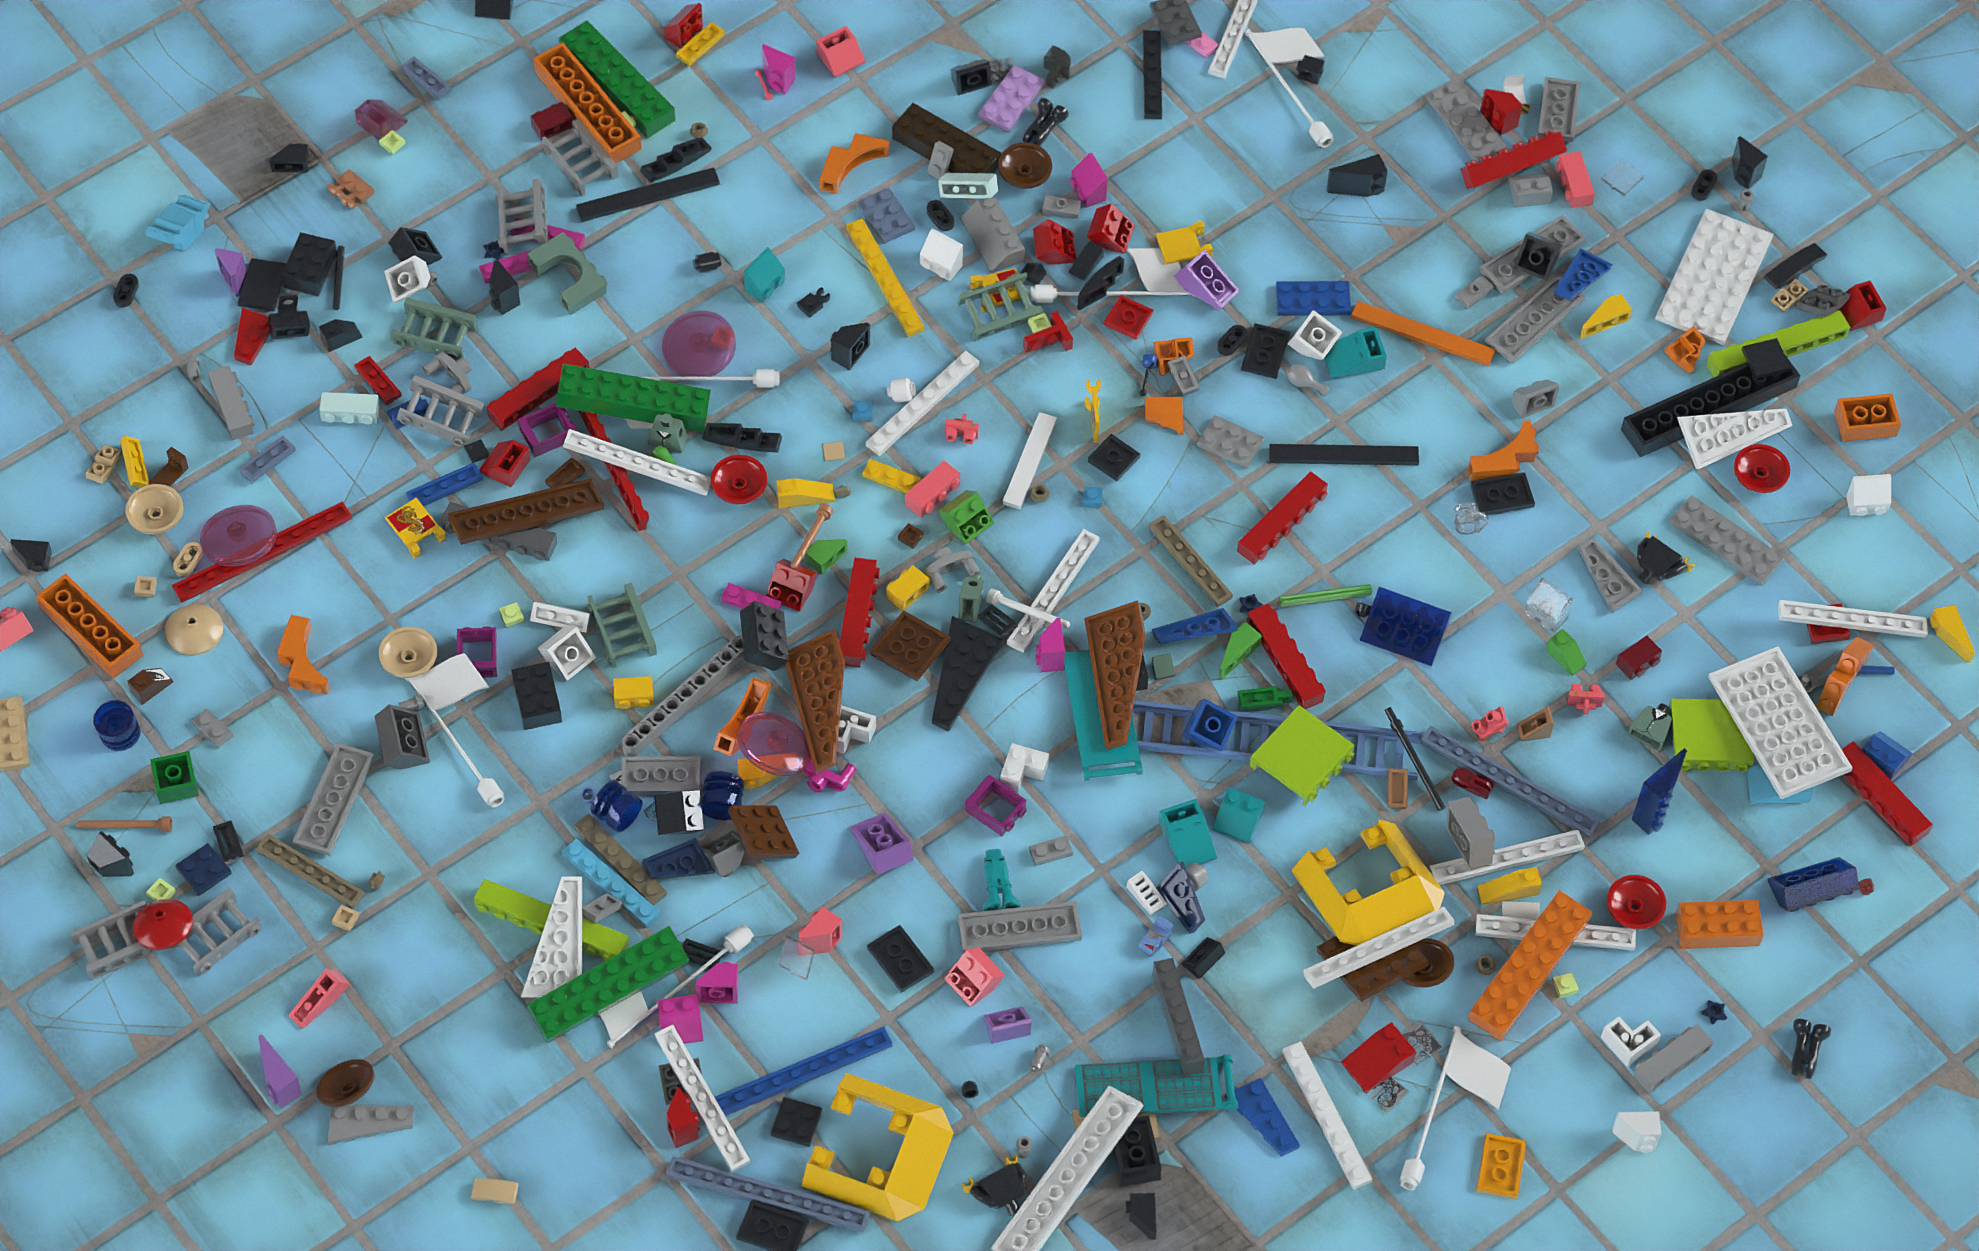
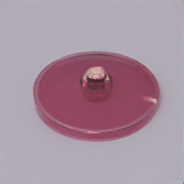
M693 311L680 316L670 324L662 340V352L666 363L675 373L682 377L714 376L730 363L736 350V338L731 325L725 318L710 311Z
M237 505L219 511L205 523L200 534V543L204 554L212 562L223 566H242L260 559L270 551L277 538V528L273 517L266 510L253 505Z
M771 712L754 713L745 718L738 730L737 740L744 756L756 767L767 773L777 776H794L803 772L812 760L804 730L785 716Z

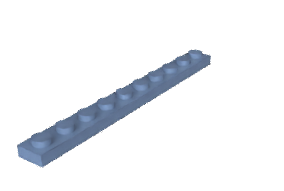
M1433 726L1429 727L1421 739L1420 743L1463 768L1493 781L1495 786L1570 828L1579 830L1581 834L1588 838H1591L1600 824L1601 820Z
M675 1156L672 1157L666 1174L667 1178L748 1201L753 1200L780 1210L862 1233L865 1232L870 1217V1211Z

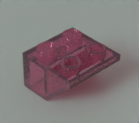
M366 100L355 109L357 124L378 140L382 139L391 130L396 132L408 122L404 116L383 100Z

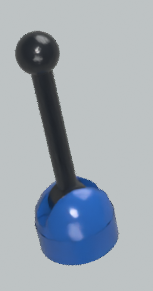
M1145 354L1142 359V365L1146 368L1143 387L1139 393L1143 397L1147 394L1146 386L1149 371L1157 364L1158 358L1152 354Z

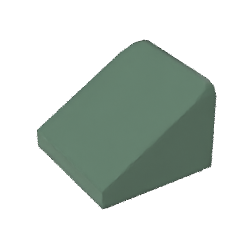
M1170 653L1152 657L1151 664L1156 680L1175 676Z

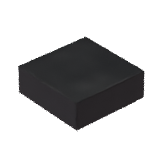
M481 439L464 446V450L471 463L489 456Z

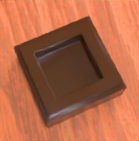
M908 523L898 535V540L914 549L924 536V532Z

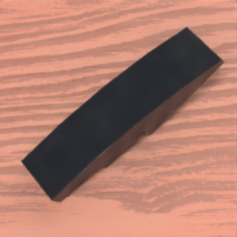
M703 137L695 138L673 146L671 152L659 155L655 162L641 166L640 172L651 183L697 161L710 152L712 148Z
M1813 243L1784 260L1763 278L1775 289L1791 283L1794 279H1798L1800 274L1811 270L1814 264L1826 258L1827 253L1816 243Z
M1119 255L1099 269L1087 281L1078 294L1077 309L1079 311L1106 296L1107 288L1115 284V277L1123 273L1124 258Z
M707 423L702 439L739 449L778 453L782 435L780 433H763L761 428H743L741 423Z

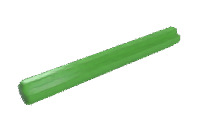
M1370 584L1283 595L1279 596V605L1286 607L1372 595V587Z

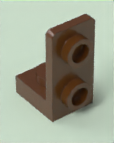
M170 447L166 451L168 463L149 481L150 485L162 484L170 487L188 469L186 456Z

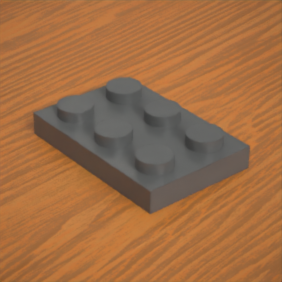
M1157 0L1150 2V9L1168 46L1202 37V32L1186 0Z

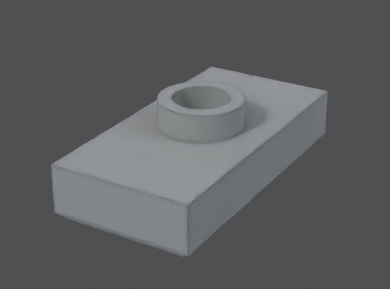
M1046 195L1042 213L1078 219L1081 200Z
M1481 275L1456 293L1455 298L1468 309L1492 292L1495 286Z

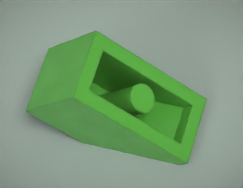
M845 539L817 540L813 545L809 546L805 553V563L823 575L847 552V541Z
M1563 628L1549 638L1546 651L1572 676L1586 666L1587 663L1577 642Z

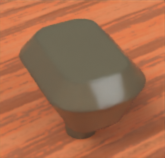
M841 485L836 489L837 497H846L851 493L850 488Z

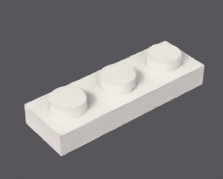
M535 601L530 621L561 628L566 625L574 626L580 632L586 633L591 613Z

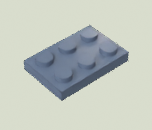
M889 187L857 201V206L883 244L915 230L914 223Z

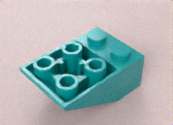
M1373 327L1358 330L1337 340L1324 358L1331 379L1383 370L1385 369L1387 355L1378 329Z
M1197 799L1160 810L1158 822L1177 864L1184 862L1186 867L1190 863L1203 864L1217 859L1209 829Z

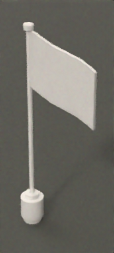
M1288 28L1260 33H1252L1250 29H1247L1244 32L1245 36L1250 38L1312 124L1309 129L1311 137L1318 146L1322 148L1329 147L1333 143V135L1323 122L1313 121L1273 65L1274 63L1302 61L1304 55L1325 59L1324 54L1305 28Z
M1127 248L1147 291L1107 292L1106 294L1192 295L1174 278V275L1181 270L1179 262L1166 265L1160 248ZM1035 285L1030 287V301H1035V303H1053V299H1056L1057 296L1078 295L1080 292H1057L1053 285Z
M757 369L756 373H753V377H642L653 380H753V384H756L757 388H775V386L780 384V373L775 371V369ZM626 419L630 429H651L653 423Z
M464 653L451 657L420 676L405 678L407 681H410L418 694L421 695L427 707L480 780L477 791L486 804L492 808L501 805L504 802L502 790L494 779H483L436 712V710L452 705L478 690L489 688L467 655Z
M746 925L738 926L724 938L725 943L723 945L725 948L663 999L672 997L726 951L737 954L754 937L751 930ZM640 991L599 1014L610 1036L607 1044L613 1048L615 1046L614 1043L655 1011L658 1005L656 1004L648 1010Z
M1458 1026L1453 1028L1454 1035L1416 1156L1405 1161L1400 1176L1401 1186L1408 1190H1415L1420 1185L1425 1166L1419 1160L1445 1074L1461 1087L1483 1098L1494 1106L1497 1111L1499 1110L1511 1068L1499 1057L1472 1043L1461 1034L1462 1029Z

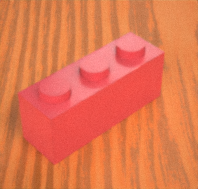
M1581 151L1560 154L1559 160L1556 162V170L1561 175V185L1565 187L1566 200L1570 202L1571 208L1592 205L1595 193Z
M942 461L905 494V505L921 518L926 513L929 514L936 504L943 502L952 490L955 491L960 486V473L946 461Z

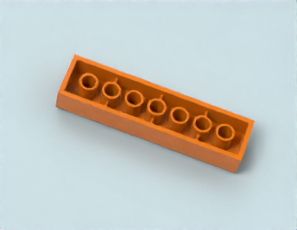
M563 42L533 58L534 72L556 99L564 103L574 120L580 119L615 163L642 150L641 136Z
M1559 890L1472 1007L1468 1020L1499 1041H1502L1588 924L1592 911Z

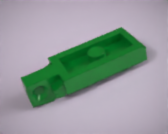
M1276 686L1239 690L1237 693L1240 711L1279 707L1283 703L1292 702L1291 690L1281 691Z

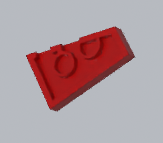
M242 307L234 352L235 360L252 366L270 335L268 316Z

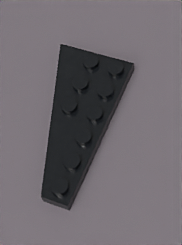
M952 616L949 629L951 641L946 646L932 716V724L948 732L1003 644V639Z

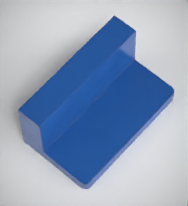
M421 397L419 398L413 413L424 417L429 406L426 399L422 400ZM410 401L387 411V415L396 429L405 426L396 418L399 409L406 410Z

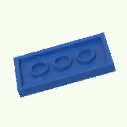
M1276 281L1278 316L1309 315L1313 310L1319 315H1351L1349 281Z

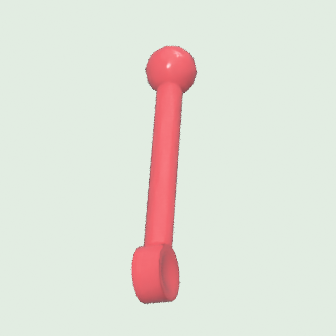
M758 69L755 71V75L759 77L764 88L765 98L771 100L773 98L772 93L768 91L761 75L762 71Z

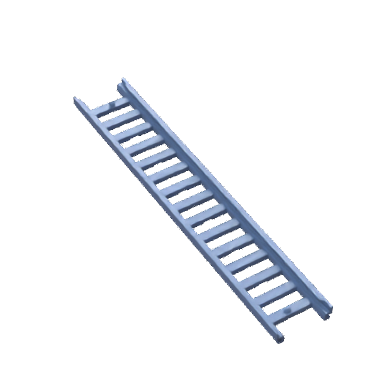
M1134 700L1132 717H1134V712L1146 714L1143 741H1137L1138 749L1249 762L1253 755L1252 753H1247L1250 725L1261 726L1260 747L1268 739L1269 727L1278 728L1287 718L1229 711L1238 716L1235 724H1242L1239 752L1228 751L1229 738L1222 751L1208 749L1205 746H1201V748L1189 747L1190 740L1183 736L1181 746L1170 744L1172 717L1184 718V732L1195 707ZM1153 714L1165 716L1162 743L1150 742ZM1322 721L1344 738L1346 736L1358 737L1356 764H1343L1340 772L1388 777V769L1383 768L1385 740L1396 741L1394 769L1403 768L1404 746L1397 733L1393 732L1392 729ZM1404 730L1410 743L1420 744L1421 732ZM1366 738L1377 739L1375 767L1364 766ZM1408 772V779L1417 780L1418 773Z

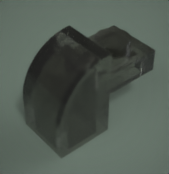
M1054 45L1044 56L1043 68L1050 71L1047 74L1048 87L1053 89L1057 83L1061 82L1062 78L1069 79L1070 56L1066 51Z

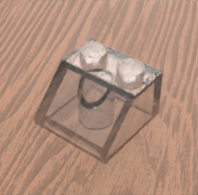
M1542 578L1527 600L1524 612L1531 619L1541 623L1545 629L1555 633L1568 619L1573 598L1545 578Z

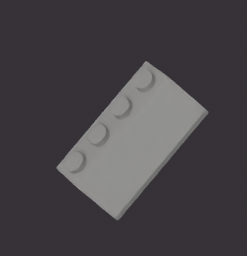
M995 196L991 199L984 198L978 200L961 217L963 225L991 274L1024 262L1025 248Z

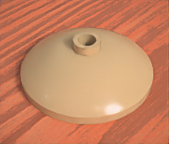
M151 484L136 490L130 496L126 504V516L130 525L137 531L145 534H160L172 529L180 521L184 507L181 496L176 490L162 484Z
M190 604L177 609L171 614L165 625V636L168 644L175 651L184 655H200L212 650L219 643L223 635V623L220 615L213 608L202 604Z
M402 627L393 630L382 640L379 647V659L382 667L391 675L399 678H414L426 673L433 666L437 658V646L434 638L427 631L417 627Z

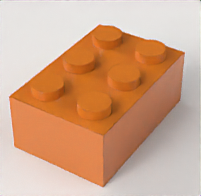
M1892 393L1838 399L1834 409L1842 442L1896 437L1901 426Z

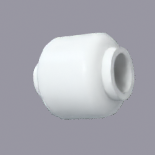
M899 378L891 381L890 386L887 387L888 396L892 397L895 403L911 401L913 396L916 395V388L914 382L909 378Z

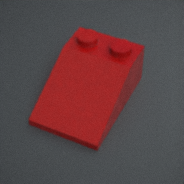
M1391 1022L1363 1042L1343 1059L1341 1064L1363 1091L1367 1093L1413 1064L1417 1052Z

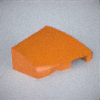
M1693 326L1663 351L1679 367L1690 374L1695 369L1694 365L1700 356V350L1704 346L1705 339Z
M1192 337L1153 342L1154 354L1158 358L1157 368L1160 376L1170 371L1167 365L1169 361L1185 356L1188 360L1194 356Z
M1145 397V421L1158 424L1164 429L1167 427L1176 430L1177 434L1183 435L1182 397Z

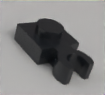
M821 287L817 290L816 295L810 292L797 302V307L810 318L823 308V303L830 300V294L822 296L824 288Z

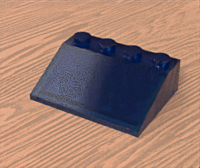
M1379 587L1359 641L1432 666L1450 623L1452 612Z
M1685 748L1643 782L1631 820L1647 835L1653 831L1657 832L1664 824L1663 820L1667 815L1666 811L1670 806L1669 803L1673 797L1672 794L1687 753Z

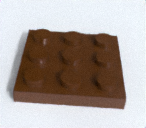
M903 610L870 650V655L918 682L948 645L951 638L949 635Z
M732 805L728 809L751 859L796 858L800 854L777 805Z

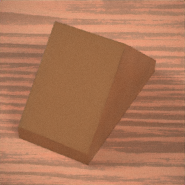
M1545 707L1517 723L1522 741L1550 738L1554 723L1549 707Z

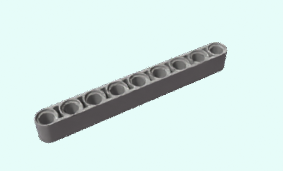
M738 635L728 642L623 736L622 748L625 756H638L744 661L743 648H737L743 647L742 635Z

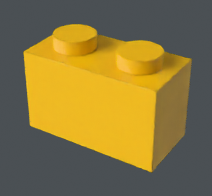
M912 565L909 569L903 570L899 578L887 585L886 598L903 611L929 589V578Z
M652 676L613 679L615 708L628 709L630 707L647 708L654 706Z

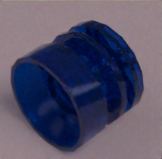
M111 700L103 703L93 716L94 727L103 745L108 749L124 751L137 743L141 735V727L132 708L126 702Z
M716 771L708 773L704 777L703 794L701 796L702 813L716 820H732L728 809L732 805H742L741 798L743 797L745 786L744 780L730 772Z
M612 780L605 784L595 796L590 811L600 820H606V824L620 833L627 829L637 818L641 811L643 800L631 791L627 792V788L618 781Z

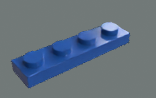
M474 462L406 492V496L409 501L417 498L423 506H426L482 481L483 476Z

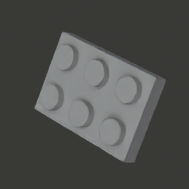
M1214 415L1198 440L1197 446L1247 469L1264 442V437Z

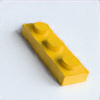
M709 23L676 52V58L690 67L725 36V31L715 23Z
M124 435L120 439L130 486L142 488L150 485L140 440Z
M869 459L862 472V477L903 493L909 492L921 481L920 477L873 459Z

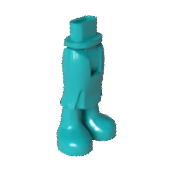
M986 850L984 873L987 881L988 899L983 904V911L1001 909L1000 893H1002L1003 909L1021 907L1019 900L1011 891L1012 885L1009 881L1008 866L1005 862V857L1001 854V850Z

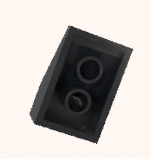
M1379 154L1329 169L1326 191L1331 194L1365 197L1379 195L1385 190L1388 170Z
M1149 1115L1135 1117L1113 1148L1120 1187L1161 1180V1163Z

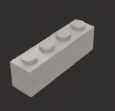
M230 366L208 372L210 384L232 441L254 434L252 426H255L252 415L248 416L247 414L249 411L247 401H243L241 398L244 397L242 388L236 385L238 382L236 372H231Z
M1698 1024L1693 1028L1688 1027L1681 1033L1679 1038H1672L1665 1048L1655 1050L1651 1054V1058L1641 1060L1635 1066L1634 1077L1650 1094L1709 1052L1713 1041Z

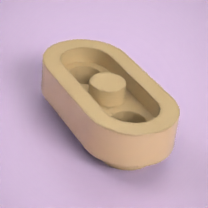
M190 542L183 547L173 563V569L177 576L186 577L192 573L203 556L200 544Z

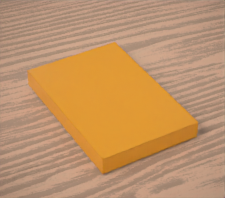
M1490 1133L1485 1134L1476 1191L1517 1199L1526 1147L1525 1140Z

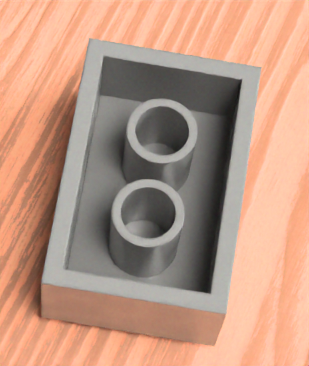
M1470 796L1448 802L1447 831L1470 870L1492 864L1493 855L1495 854L1493 847L1495 834L1492 829L1488 828L1485 817L1480 815L1478 805L1473 803Z

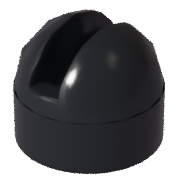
M1357 602V615L1367 617L1371 612L1372 606Z
M966 1081L963 1083V1097L973 1098L978 1095V1087L975 1082Z

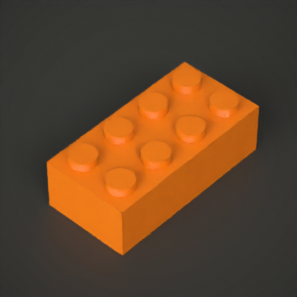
M1758 900L1681 902L1675 913L1681 949L1760 946L1764 936Z

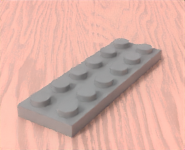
M1456 80L1425 94L1427 101L1472 160L1478 162L1481 161L1482 156L1488 154L1494 156L1497 154L1496 151L1507 148L1509 150Z
M1564 215L1534 232V234L1563 245L1558 259L1586 242V237ZM1523 240L1480 266L1479 271L1502 295L1532 276L1513 268Z
M1557 275L1486 338L1485 343L1496 349L1495 351L1513 364L1585 299V295L1580 293L1569 301L1555 294L1554 291L1562 279Z
M1692 495L1669 521V524L1761 585L1766 582L1784 560L1783 555Z
M337 743L292 841L294 846L331 856L375 758L374 753Z
M1076 901L958 914L963 953L968 949L974 948L988 951L1082 940Z

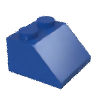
M1202 699L1197 702L1182 736L1198 745L1222 751L1238 716L1207 699Z
M1881 731L1874 734L1862 748L1863 752L1890 780L1893 779L1913 754Z

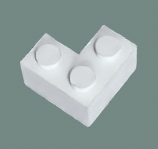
M841 705L837 752L844 754L851 738L869 744L876 729V716Z
M1012 743L1000 775V782L1011 790L1019 792L1024 776L1043 781L1049 765V753Z
M1620 1016L1606 1025L1601 1035V1039L1627 1067L1656 1047L1661 1037V1034L1648 1020L1632 1031Z

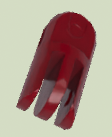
M1464 768L1456 769L1451 776L1453 784L1486 800L1495 785L1493 781Z

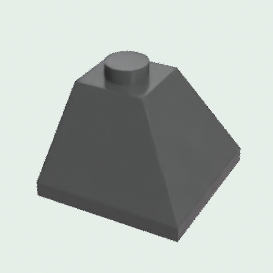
M734 830L701 847L714 873L720 877L730 876L734 873V870L739 868L746 849L739 833Z

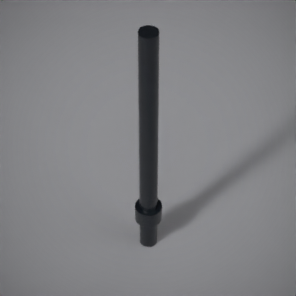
M1391 707L1385 709L1384 711L1391 722L1390 726L1393 732L1397 733L1438 811L1445 809V805L1403 730L1404 726L1401 720L1397 719Z

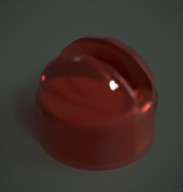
M1866 878L1858 882L1857 887L1863 895H1870V893L1874 892L1872 879Z

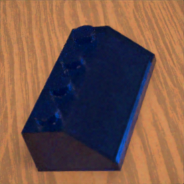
M1840 857L1767 878L1779 906L1789 912L1797 911L1803 906H1814L1817 902L1823 900H1833L1836 896L1850 895L1853 891L1860 889L1856 867Z

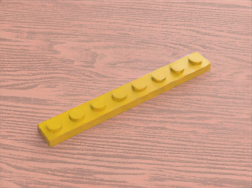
M863 218L846 224L848 233L907 337L923 332L925 327Z

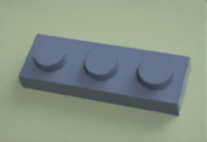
M414 56L401 66L403 73L437 100L451 91V86Z
M281 436L239 468L240 473L251 483H254L296 451L295 446L284 436Z

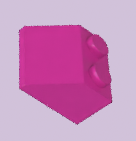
M763 44L762 64L769 88L786 94L795 81V57Z
M1091 152L1072 170L1070 178L1072 188L1077 190L1079 200L1084 202L1087 208L1106 201L1108 178Z
M1056 618L1040 635L1039 644H1036V665H1040L1041 672L1064 670L1065 647L1060 618Z
M732 962L717 963L696 981L698 1002L738 1003V964H733Z
M697 994L657 1000L661 1030L673 1025L684 1044L704 1041Z

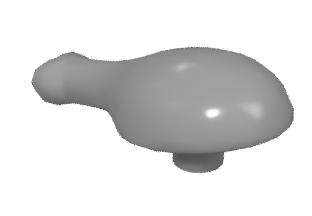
M1292 365L1286 371L1288 380L1297 387H1312L1320 391L1322 395H1326L1329 391V386L1318 383L1311 371L1305 366Z
M1797 675L1807 694L1811 693L1816 687L1825 685L1828 679L1827 675L1819 679L1807 675Z

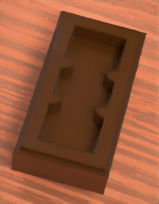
M571 457L545 479V484L553 488L573 483L585 472V468Z

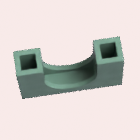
M562 232L527 254V263L538 276L559 264H569L579 270L581 273L580 280L560 293V303L572 315L606 294L607 281L596 272L595 266L585 259L583 251L575 247L573 239L570 236L567 237Z

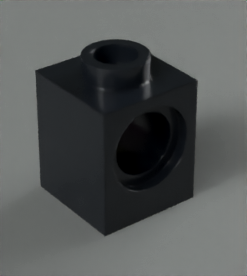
M1304 55L1303 60H1299L1296 67L1298 79L1318 85L1323 74L1325 61Z

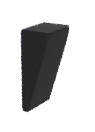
M1089 241L1070 268L1069 273L1084 281L1104 257V249Z

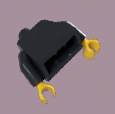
M1648 531L1645 538L1638 544L1637 560L1639 566L1643 569L1638 578L1645 584H1648L1653 576L1662 581L1663 579H1670L1680 575L1685 571L1690 572L1695 563L1688 564L1689 557H1686L1684 562H1682L1683 559L1679 553L1658 540L1657 535L1649 537L1650 532Z
M1016 1154L1013 1155L1014 1161H1009L1008 1157H1006L1005 1167L975 1182L976 1185H974L972 1178H968L969 1186H965L962 1183L964 1192L970 1193L979 1202L990 1208L999 1209L1005 1206L1010 1216L1016 1214L1020 1209L1016 1199L1024 1195L1026 1188V1173L1018 1163V1156Z

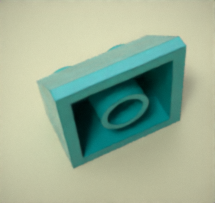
M768 247L744 270L745 292L761 303L766 298H770L774 290L785 282V269Z
M1229 787L1220 805L1213 830L1249 844L1264 813L1265 801Z

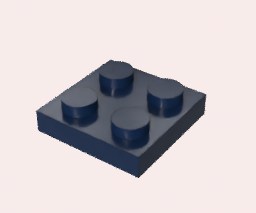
M208 843L175 865L177 871L198 896L232 874L230 868Z

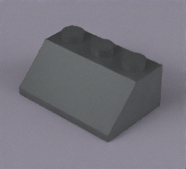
M389 704L374 716L385 766L401 770L430 762L419 712Z

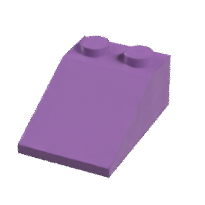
M1205 249L1174 275V278L1187 292L1218 310L1240 292Z
M886 813L850 826V830L867 861L878 875L913 861L910 841Z
M261 1034L258 1038L267 1082L265 1087L270 1093L268 1097L273 1104L278 1103L281 1108H284L302 1095L298 1077Z

